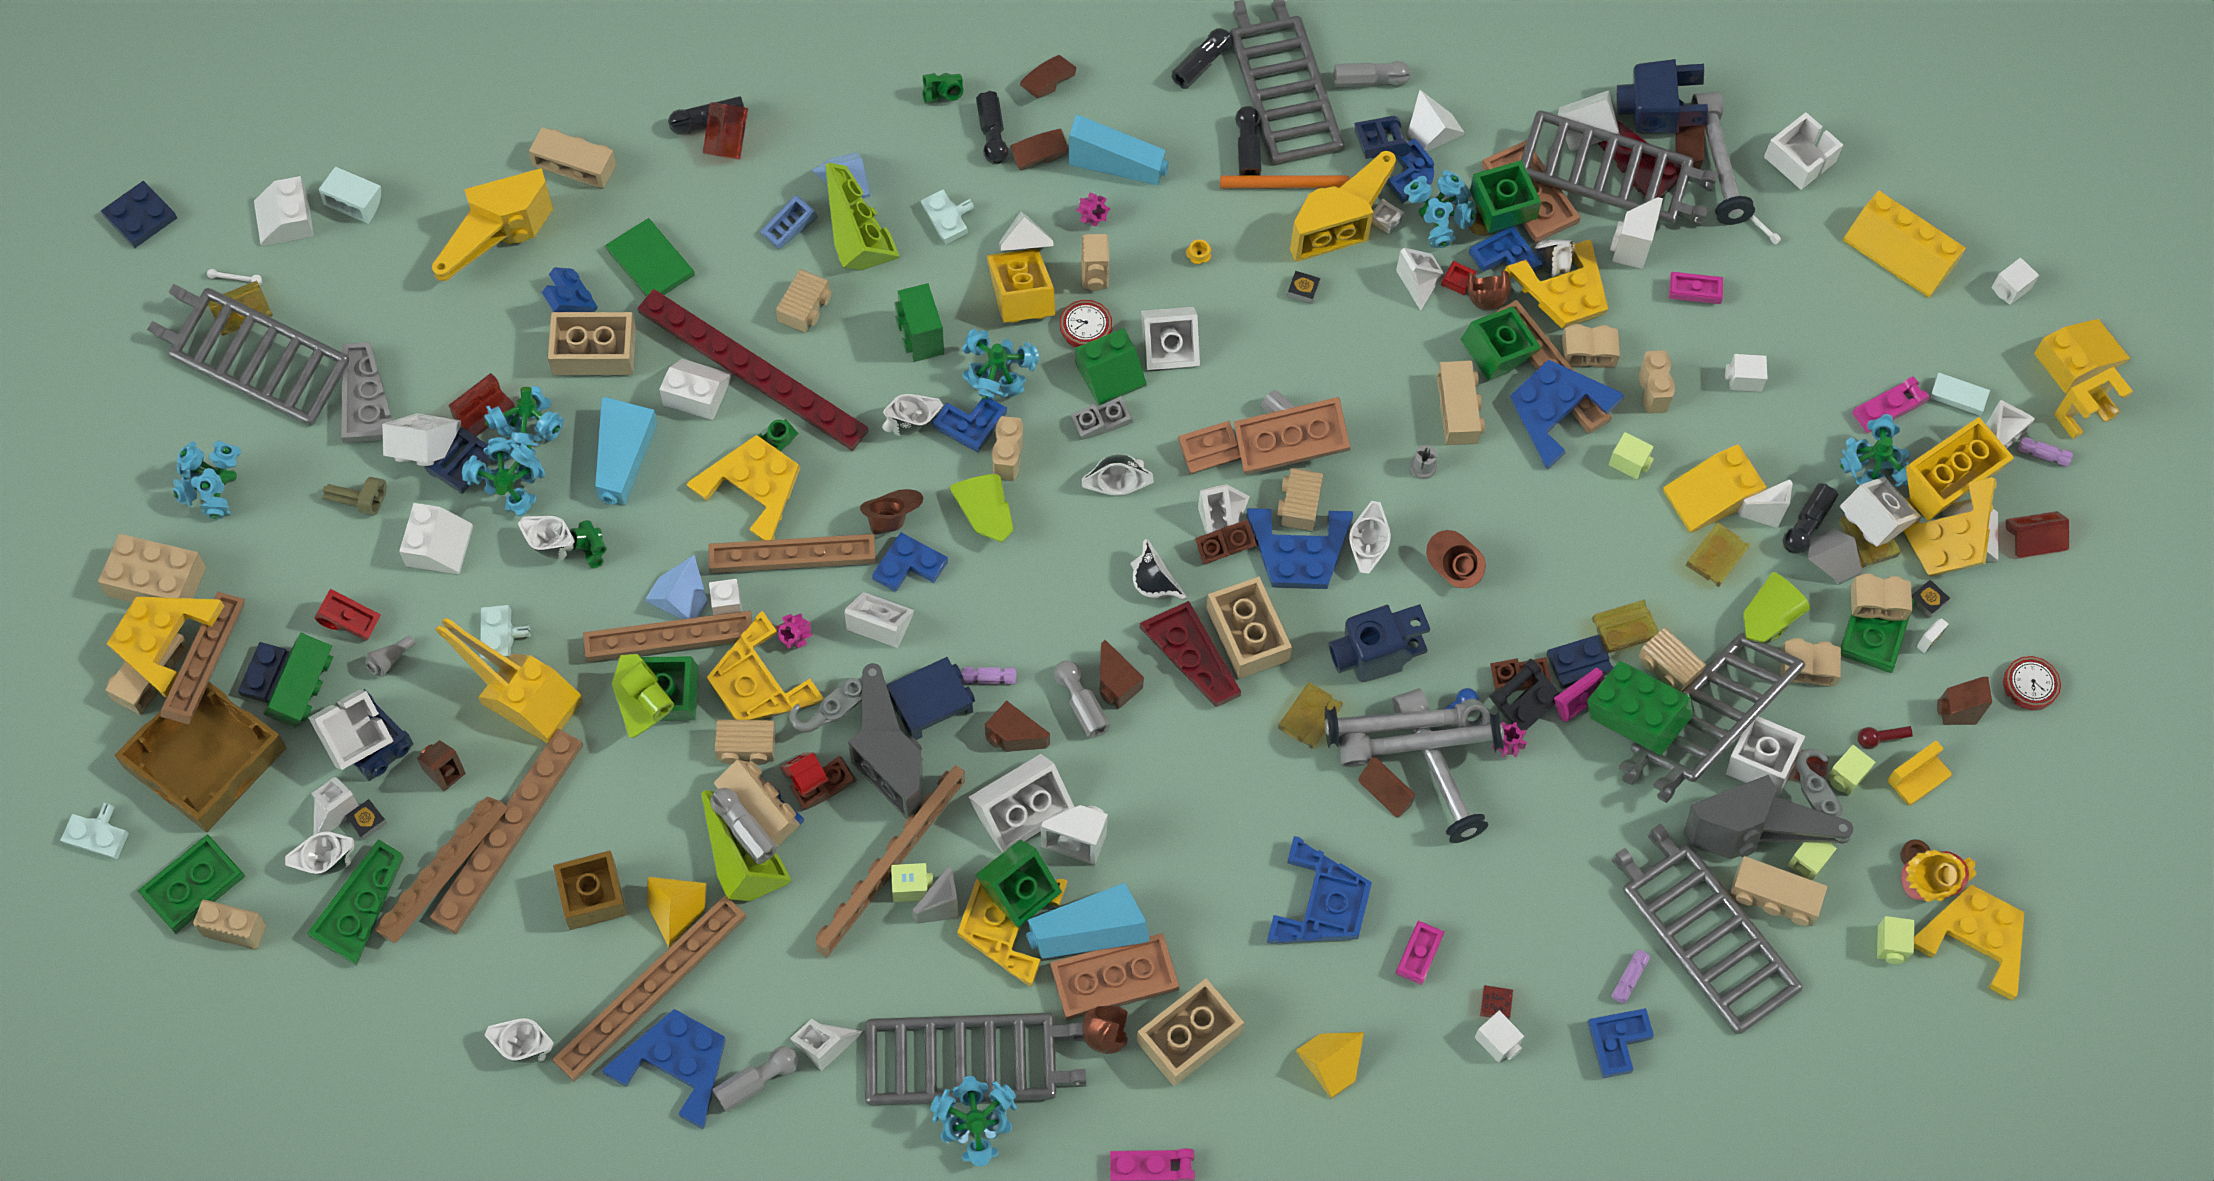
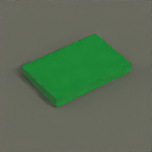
M649 218L606 244L607 251L646 297L653 289L665 295L695 276L691 266Z
M1851 611L1840 646L1841 656L1892 673L1910 616L1907 620L1894 621L1880 617L1853 616Z
M207 834L137 891L176 934L196 917L202 900L215 902L246 876Z

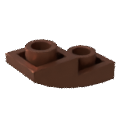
M1057 55L1040 64L1021 80L1020 86L1031 95L1039 98L1054 92L1057 82L1075 76L1077 67L1061 55Z
M1061 128L1040 133L1010 145L1018 168L1021 171L1044 160L1049 163L1069 153V146Z
M1248 519L1195 538L1203 564L1257 546Z
M1547 657L1534 659L1540 666L1541 671L1551 682ZM1518 658L1490 663L1495 690L1499 691L1524 668L1523 664L1527 661L1519 662ZM1530 677L1515 691L1527 690L1535 680Z
M838 756L823 767L828 781L808 794L802 796L794 783L789 786L803 810L824 802L857 781L842 757Z

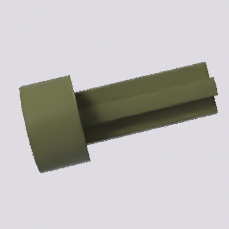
M368 477L361 491L327 484V486L323 487L322 491L324 494L322 498L357 507L361 513L376 515L385 497L387 484L384 479Z

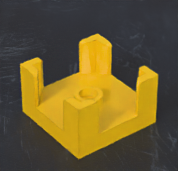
M2114 366L2070 388L2054 413V416L2072 439L2083 434V430L2072 416L2080 413L2084 419H2087L2097 412L2102 420L2107 422L2115 418L2119 413V409L2107 395L2112 386L2122 398H2128L2132 394L2133 390Z

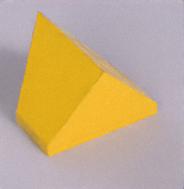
M648 877L647 906L668 947L705 911L706 883Z
M1364 1032L1320 1033L1296 1050L1297 1054L1331 1099L1356 1081Z

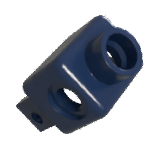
M1676 59L1636 64L1633 68V84L1617 85L1618 115L1634 114L1635 128L1638 133H1678L1679 127L1707 125L1708 105H1684V102L1679 99L1678 86L1704 85V63L1676 65Z
M1386 604L1352 616L1346 620L1344 637L1328 642L1333 664L1338 673L1354 669L1356 677L1360 682H1367L1401 672L1403 666L1412 660L1413 657L1427 653L1428 649L1422 634L1430 632V626L1421 604L1394 613L1391 612L1389 605ZM1413 620H1417L1421 625L1413 627L1410 623ZM1414 641L1418 646L1410 648L1408 643Z

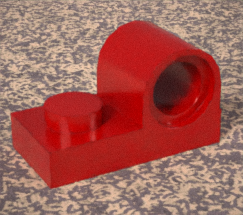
M330 588L314 619L328 629L339 630L342 628L367 641L381 614Z
M803 752L780 766L784 776L791 778L802 796L828 781L823 768L813 752Z

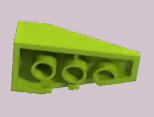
M828 162L825 168L834 245L843 268L864 270L896 260L900 256L890 232L886 227L883 229L880 227L875 219L877 212L874 207H869L862 199L863 190L848 167Z
M704 790L701 796L717 877L728 899L753 901L788 885L791 882V878L781 858L775 853L762 864H756L733 835L731 828L723 818L713 811L711 797L715 791Z

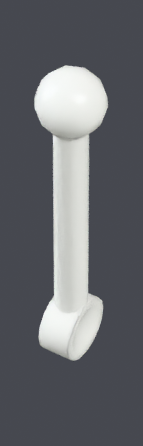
M1754 215L1750 217L1770 237V241L1776 245L1781 241L1777 233L1773 234Z
M215 269L207 271V277L210 279L219 277L252 282L254 286L262 284L260 275L248 277L221 273Z

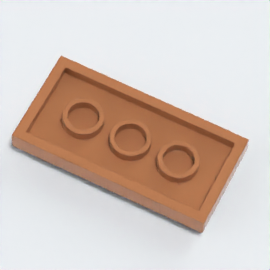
M1527 140L1483 159L1481 166L1486 171L1520 161ZM1534 151L1529 169L1544 173L1546 167ZM1531 180L1541 200L1538 218L1522 223V225L1535 243L1579 223L1581 217L1561 189Z
M1339 397L1234 421L1245 475L1351 450Z
M1163 933L1149 936L1150 941L1145 943L1095 950L1050 962L1065 1020L1084 1016L1089 1010L1097 1006H1122L1179 991V984Z

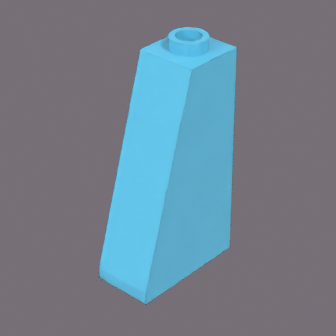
M1075 116L1069 135V165L1154 185H1159L1161 176H1166L1169 161H1165L1166 150L1085 117Z
M607 397L602 398L595 487L599 499L610 505L617 503L625 506L657 426L655 410Z
M1125 883L1028 919L1030 932L1026 933L1031 949L1037 948L1042 959L1150 941L1146 920Z

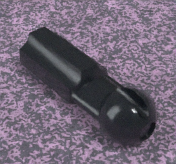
M1223 28L1212 30L1208 38L1172 71L1171 77L1173 81L1182 89H1188L1221 53L1230 48L1232 43L1230 33Z
M988 91L980 93L976 97L980 127L983 135L986 136L987 142L984 146L983 154L986 160L992 164H1000L1008 156V147L1002 141L1001 136L1004 127L997 92Z
M738 96L685 110H675L670 114L668 123L670 129L675 134L685 135L690 131L746 118L742 98Z
M1245 106L1240 108L1235 116L1236 125L1240 128V137L1238 138L1239 175H1261L1260 138L1257 136L1256 129L1260 122V115L1255 108Z
M1818 483L1797 517L1798 521L1794 528L1784 533L1782 542L1784 548L1789 553H1803L1809 547L1810 535L1814 529L1819 528L1838 497L1835 488L1824 483Z

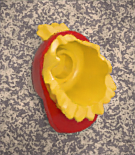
M1927 850L1925 853H1918L1902 868V885L1908 897L1914 900L1930 902L1937 899L1939 902H1942L1944 898L1959 894L1965 888L1968 881L1976 876L1977 873L1974 870L1976 862L1970 857L1963 860L1960 856L1949 851Z

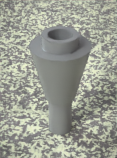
M407 636L395 645L392 644L367 653L366 667L373 675L378 674L383 677L401 657L402 653L415 645V641L411 636Z

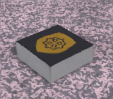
M1295 271L1287 297L1312 304L1320 284V278Z
M1931 580L1912 595V599H1915L1914 605L1928 618H1931L1950 600V597Z
M370 799L345 815L348 822L363 840L387 823Z

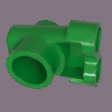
M935 73L922 77L924 86L922 95L925 103L937 102L938 98L942 97L949 101H956L963 94V78L961 74L943 73L937 76Z
M785 419L771 422L768 426V432L763 435L760 433L757 436L781 452L786 446L791 444L792 440L799 433Z
M589 520L579 523L578 528L570 530L575 541L573 543V550L583 549L590 568H598L603 564L602 555L607 550L601 529L594 528Z

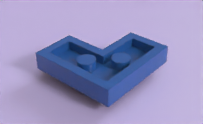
M1514 226L1508 227L1470 247L1469 250L1470 256L1483 272L1504 261L1507 265L1527 260L1534 273L1542 267V262Z
M558 267L552 269L549 276L556 286L547 285L541 293L553 312H595L598 306L592 299L591 293L585 288L579 274L574 269Z
M982 398L969 415L946 403L932 422L933 428L978 453L996 429L998 420L1001 416L1007 414V407L992 399Z
M901 532L872 574V579L895 592L899 589L910 571L935 583L947 565L948 557Z
M1646 1008L1591 1018L1587 1022L1603 1078L1632 1073L1634 1069L1627 1044L1652 1040L1654 1037Z

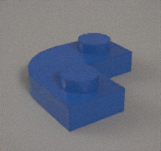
M1415 138L1409 141L1411 151L1408 155L1399 156L1397 153L1394 154L1396 160L1405 171L1390 178L1387 184L1402 204L1409 199V195L1404 193V188L1411 181L1420 176H1425L1427 178L1426 183L1431 185L1434 178V162Z

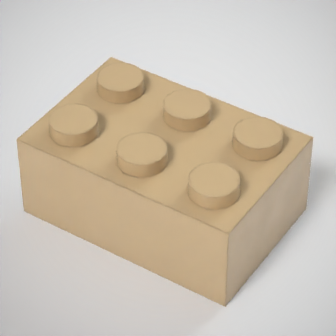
M551 312L548 361L552 375H633L636 327L632 312Z
M119 533L98 583L108 597L133 602L136 597L193 598L206 565L198 552Z
M1260 576L1208 594L1206 609L1238 679L1290 661L1292 646Z
M1205 978L1137 1031L1136 1042L1175 1087L1242 1034L1244 1021L1209 980Z

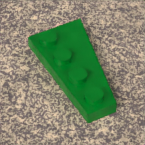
M378 839L307 932L309 937L357 966L404 859L403 854Z

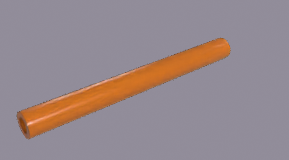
M1220 175V188H1329L1332 186L1340 188L1350 178L1349 175Z

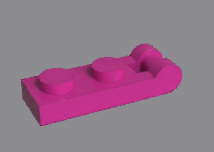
M1912 376L1902 384L1854 408L1852 414L1868 434L1872 432V430L1867 428L1868 421L1877 420L1884 414L1891 415L1893 421L1925 404L1930 399V396L1926 391H1922L1918 387L1919 382ZM1908 392H1909V393L1912 395V397H1913V398H1911V399H1909V400H1908V398L1904 395V394H1906V393H1908Z
M1184 1148L1178 1150L1110 1151V1181H1195V1171L1192 1170L1194 1150ZM1171 1162H1180V1170L1171 1171Z

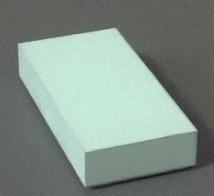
M1938 372L1930 399L1981 416L1990 390Z

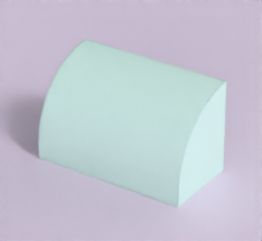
M338 167L332 170L319 188L323 205L367 224L374 217L381 199L380 185Z

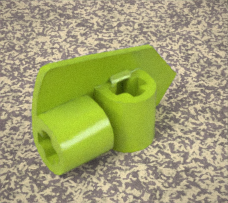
M987 474L969 478L950 486L951 493L976 533L1003 543L1014 532L1009 504L1005 500L1001 476L998 474Z
M1776 572L1770 574L1743 612L1747 640L1765 643L1767 640L1772 642L1779 638L1789 628L1791 623L1810 610L1809 602L1805 596Z
M638 654L620 655L612 681L613 690L630 738H635L651 728L674 707V703L657 683L658 679Z

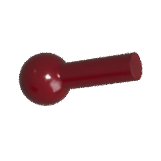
M1911 726L1877 731L1873 727H1865L1860 730L1857 739L1863 748L1873 749L1880 742L1913 737Z

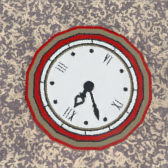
M1079 300L1071 303L1064 309L1060 317V332L1069 345L1079 347L1112 333V317L1108 309L1101 303L1093 300Z
M2026 656L2011 663L2004 673L2003 686L2007 696H2011L2019 707L2028 710H2042L2052 704L2060 694L2061 681L2053 665L2042 658Z

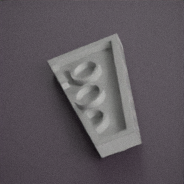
M370 342L343 344V353L348 355L349 363L342 373L341 439L343 443L383 440L382 424L393 421L372 346Z

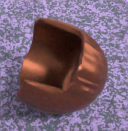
M1502 271L1501 276L1477 278L1471 272L1468 273L1467 290L1472 303L1484 311L1501 308L1509 298L1511 291L1509 273Z
M1112 1005L1097 1006L1089 1010L1082 1023L1083 1038L1086 1044L1092 1050L1103 1054H1113L1120 1051L1128 1042L1127 1034L1124 1032L1128 1011L1120 1006Z

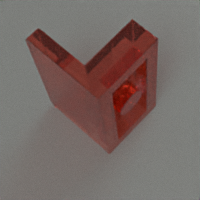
M711 102L703 153L740 160L748 108Z
M492 373L448 405L453 419L461 420V427L476 437L489 427L485 424L486 419L484 415L488 414L487 406H490L491 409L498 406L502 413L515 407L514 403L501 391L498 379Z
M2058 511L2006 519V530L2015 536V555L2018 558L2069 549V519Z

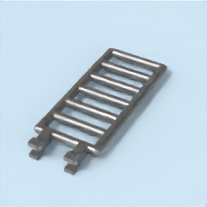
M1244 0L1234 1L1235 10H1233V16L1237 21L1238 28L1231 29L1229 33L1252 106L1260 115L1259 127L1270 161L1273 164H1279L1343 150L1344 142L1301 17H1289L1285 0H1274L1271 3V7L1276 14L1277 20L1251 25ZM1289 27H1294L1297 38L1244 48L1241 37ZM1301 47L1304 56L1302 59L1251 69L1248 61L1249 57ZM1308 68L1311 77L1308 80L1259 90L1255 82V78ZM1315 89L1318 100L1266 111L1261 99ZM1322 109L1325 121L1271 131L1268 120ZM1329 131L1332 139L1330 143L1282 153L1278 152L1275 141Z
M1542 110L1537 111L1521 158L1530 179L1628 211L1642 205L1641 203L1628 200L1642 153L1657 157L1644 203L1656 198L1667 161L1680 164L1682 167L1668 212L1660 210L1658 220L1669 224L1675 223L1679 216L1701 226L1708 208L1682 203L1687 183L1690 181L1711 191L1718 177V172L1693 168L1692 157ZM1546 122L1559 127L1545 171L1542 173L1529 169L1543 123ZM1572 130L1583 134L1569 181L1555 177L1554 174L1567 132ZM1594 137L1608 143L1594 188L1580 185L1579 181ZM1619 145L1632 149V153L1619 195L1615 196L1603 191L1617 146Z
M175 284L172 285L168 293L174 296L175 299L194 308L179 334L154 321L150 323L147 329L154 336L172 344L168 352L172 359L308 426L316 422L349 363L348 355L211 288H205L199 297ZM210 300L223 307L196 355L192 357L182 352V349ZM234 311L244 316L245 319L218 367L215 368L204 361ZM255 322L267 327L268 330L240 379H237L227 374ZM279 333L291 340L261 391L249 384ZM300 345L306 346L314 351L287 399L284 402L273 397L272 395L298 348ZM326 356L336 361L311 408L306 413L296 408L295 405L322 357Z
M1744 633L1738 634L1683 691V693L1691 697V700L1737 721V723L1727 732L1693 715L1687 725L1719 740L1709 751L1677 735L1671 744L1701 759L1693 769L1664 755L1660 756L1633 742L1631 751L1635 754L1630 760H1624L1619 765V769L1626 773L1622 777L1623 781L1632 785L1638 779L1640 771L1651 761L1670 771L1665 777L1659 778L1653 784L1654 788L1660 790L1657 794L1658 799L1667 803L1673 797L1675 789L1685 779L1695 782L1804 669L1805 662L1766 643L1747 640ZM1744 645L1790 667L1782 676H1779L1734 654ZM1727 663L1772 684V686L1762 695L1717 672ZM1709 681L1755 704L1744 713L1699 690Z
M1660 823L1651 830L1652 833L1647 837L1655 846L1659 847L1666 857L1644 872L1635 864L1626 848L1615 854L1616 857L1612 859L1615 866L1623 871L1630 880L1623 886V891L1733 1032L1742 1034L1800 993L1803 986L1690 844H1684L1678 848ZM1686 857L1696 871L1648 904L1637 890ZM1704 880L1714 894L1666 927L1655 913ZM1722 903L1732 917L1684 950L1674 938V935ZM1741 926L1751 940L1702 973L1692 959ZM1759 949L1770 963L1723 996H1720L1710 982ZM1778 972L1788 986L1739 1020L1729 1005Z
M1051 1013L868 1019L865 1025V1101L871 1106L931 1104V1101L934 1100L937 1094L942 1096L944 1091H937L936 1028H954L955 1087H957L967 1076L966 1027H984L985 1083L988 1084L989 1089L988 1092L983 1093L984 1098L981 1102H992L988 1094L994 1089L992 1082H997L996 1026H1013L1015 1083L1013 1091L1016 1095L1013 1101L1054 1099L1057 1094L1056 1086L1086 1087V1069L1056 1071L1055 1040L1084 1041L1082 1023L1055 1025V1018ZM1025 1025H1043L1044 1088H1027ZM907 1029H925V1092H907ZM877 1030H895V1093H877ZM950 1091L948 1096L955 1098L956 1103H961L960 1097H954L953 1092Z

